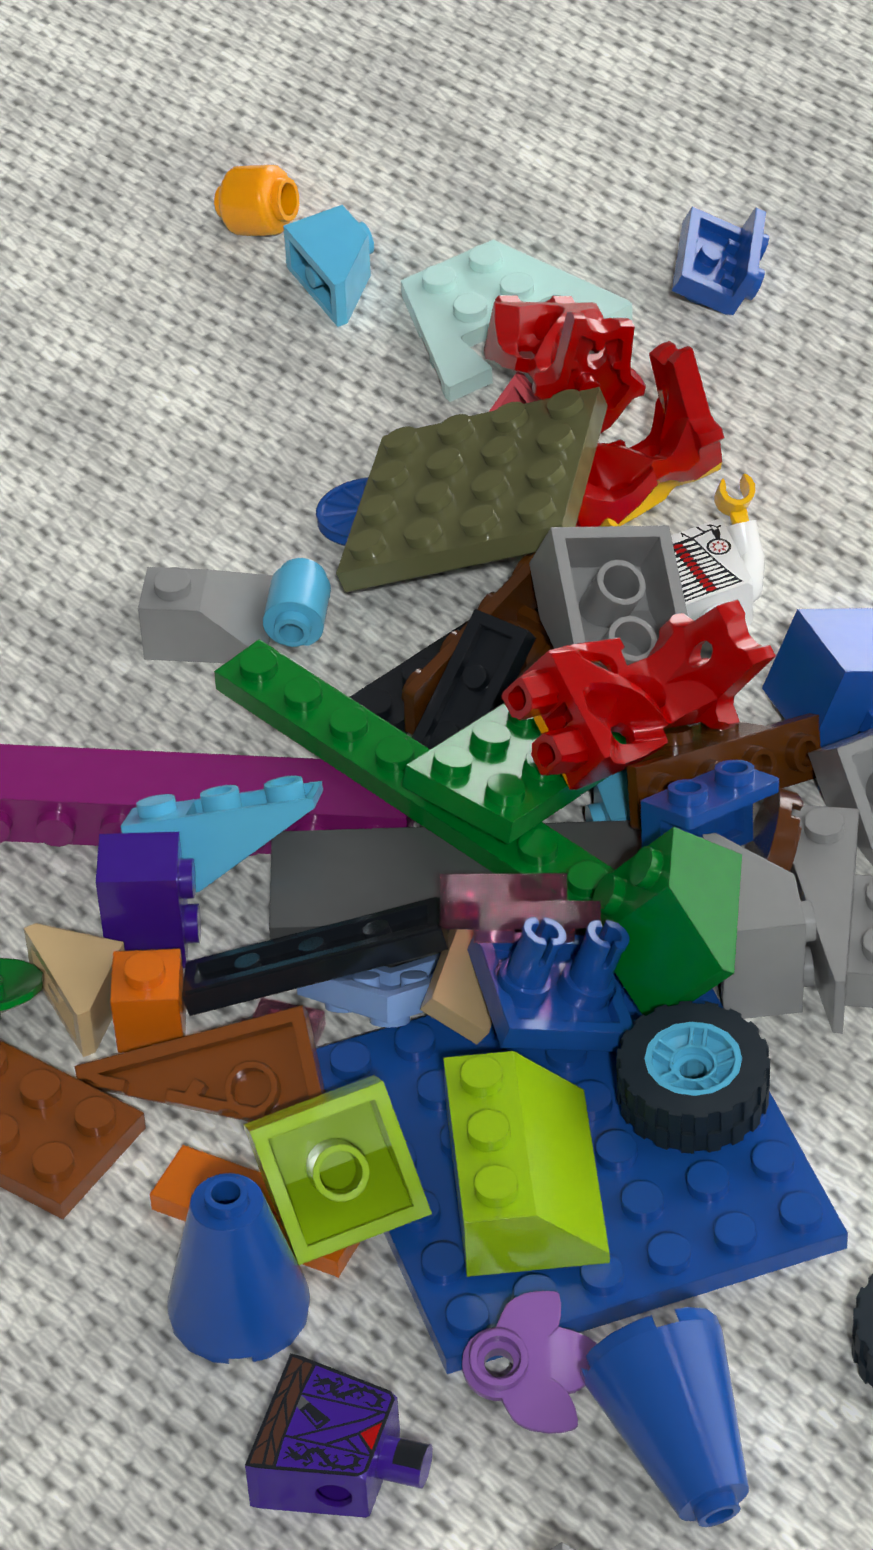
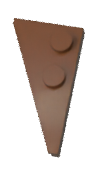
M302 1005L74 1066L78 1080L101 1091L248 1122L326 1093L308 1011Z

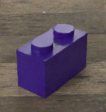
M179 832L99 834L95 883L103 938L124 942L125 951L180 949L182 966L185 968V963L188 961V944L200 943L201 915L199 904H188L187 899L195 898V863L193 858L182 859Z

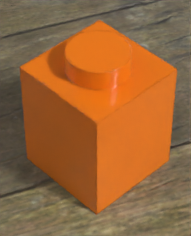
M180 949L113 951L110 1003L118 1053H125L186 1036L187 1009L182 998L184 973Z

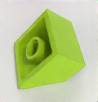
M375 1075L243 1124L266 1189L298 1265L432 1214L383 1080Z

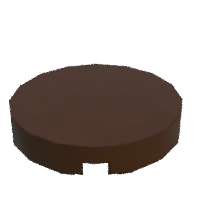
M779 788L778 793L765 798L753 822V841L746 843L744 847L789 872L796 855L802 826H800L801 818L792 815L793 809L800 811L804 807L798 793Z

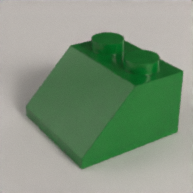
M672 827L648 846L642 847L636 855L612 873L606 874L599 881L593 895V909L597 912L596 920H600L602 926H604L606 920L619 923L629 934V944L619 959L615 973L642 1015L644 1014L645 1016L653 1013L654 1008L665 1004L668 1007L678 1005L680 1001L693 1002L733 975L735 970L742 854L676 827Z

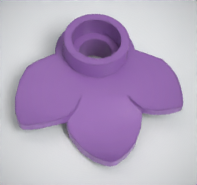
M555 1291L524 1293L511 1300L505 1306L497 1326L476 1334L468 1342L462 1358V1371L465 1381L476 1394L488 1400L502 1401L508 1414L517 1425L529 1431L548 1434L564 1433L575 1430L578 1427L576 1408L569 1394L585 1387L581 1376V1368L590 1370L585 1356L592 1347L598 1344L583 1334L559 1327L561 1301L559 1293ZM493 1356H503L511 1362L512 1370L505 1376L496 1377L488 1373L484 1365Z

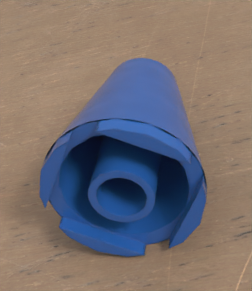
M225 1173L215 1175L199 1184L191 1196L167 1300L168 1316L174 1335L190 1352L211 1362L229 1364L228 1359L252 1357L253 1362L269 1359L291 1345L305 1327L310 1304L309 1287L260 1187L250 1178L240 1174Z
M684 1307L674 1309L679 1322L656 1327L653 1317L650 1315L609 1334L592 1347L585 1356L590 1370L581 1368V1376L586 1388L678 1517L684 1521L697 1520L700 1527H712L732 1519L740 1512L739 1503L748 1495L749 1486L722 1327L717 1316L708 1309Z

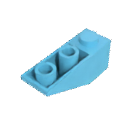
M285 776L270 780L264 784V789L239 793L238 786L223 785L204 790L200 793L199 799L176 802L175 796L172 794L150 796L139 800L136 803L137 808L131 809L120 826L121 832H179L182 859H194L196 893L203 890L313 810L323 792L322 781L303 783L301 776Z

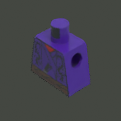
M290 1353L245 1464L250 1506L260 1509L366 1518L372 1512L383 1480L420 1489L424 1487L431 1467L433 1448L431 1444L400 1438L398 1398L390 1390L303 1356Z

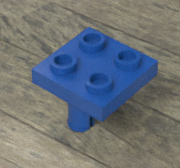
M530 917L526 919L522 932L475 930L467 950L501 1048L617 1052V1048L621 1049L623 1034L626 1030L630 1031L634 1026L614 975L619 959L630 941L629 934L625 928L614 921L606 920L604 926H602L600 920H594L589 923L585 935H568L562 925L556 920L543 917L539 926L537 917Z

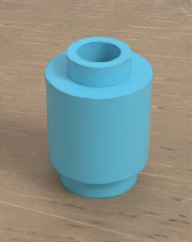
M295 558L285 562L273 574L263 617V627L268 636L275 642L290 647L309 646L318 641L322 636L331 585L321 565L310 559Z

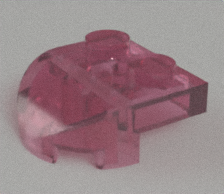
M567 873L440 874V925L445 929L474 930V943H515V929H522L526 919L530 917H537L539 926L543 917L556 920L566 931L565 942H575V928H587L591 921H601V901L567 900Z

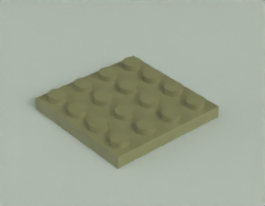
M600 387L582 391L575 389L563 390L544 400L525 404L510 402L494 411L472 416L458 414L445 419L441 423L420 428L401 427L390 432L388 435L382 436L336 572L344 592L534 553L538 550L551 527H576L608 407Z

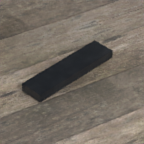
M433 897L187 961L185 963L182 992L189 1016L448 950V916L442 898Z

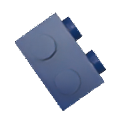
M692 206L682 221L672 291L684 296L695 304H703L725 315H734L744 299L753 300L761 287L765 275V270L759 267V263L769 242V235L764 233L766 211L755 207L743 227L740 228Z
M726 760L716 764L714 770L700 776L670 783L668 789L641 800L642 847L648 846L672 827L703 838V834L717 833L740 846L753 841V803L778 793L779 778L754 769V765L748 761Z

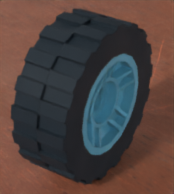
M680 1001L678 1005L667 1007L665 1004L654 1008L653 1013L647 1016L643 1014L634 1021L633 1028L630 1031L626 1030L621 1038V1049L617 1048L618 1105H621L622 1117L627 1124L631 1123L634 1126L637 1135L644 1140L648 1138L654 1141L657 1147L666 1150L673 1148L681 1150V1153L694 1154V1151L707 1150L709 1153L719 1151L722 1146L730 1143L732 1145L744 1140L746 1133L749 1131L754 1132L760 1125V1117L762 1114H766L769 1105L771 1058H769V1047L766 1039H761L759 1028L752 1021L748 1023L741 1017V1013L731 1008L729 1010L720 1008L716 1003L705 1002V1004L692 1003V1001Z

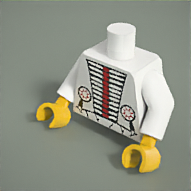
M743 474L740 479V491L743 499H734L728 495L724 478L719 483L714 495L717 509L723 514L730 516L732 525L726 526L722 519L719 518L671 535L688 617L693 620L698 619L718 605L739 600L745 611L746 624L750 625L753 622V602L759 599L763 590L765 559L756 520L749 521L747 508L756 491L753 479L747 474ZM608 518L602 522L600 527L619 525L616 521Z

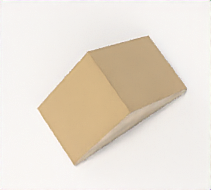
M38 923L25 927L24 933L29 963L35 964L43 972L42 990L82 1056L86 1057L96 1053L113 1019L110 1003L113 951H125L124 942Z

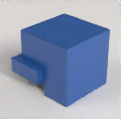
M873 608L797 609L763 684L762 689L785 720L808 713L819 714L821 748L854 736L858 731L861 733L873 728Z

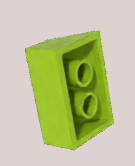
M514 1051L445 1057L446 1112L467 1277L610 1263L609 1246L584 1090Z

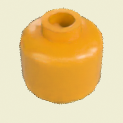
M278 165L235 166L225 174L221 185L217 188L214 205L218 216L222 218L227 229L233 234L242 236L279 235L284 231L283 226L296 218L299 210V192L294 180L289 178L287 173Z

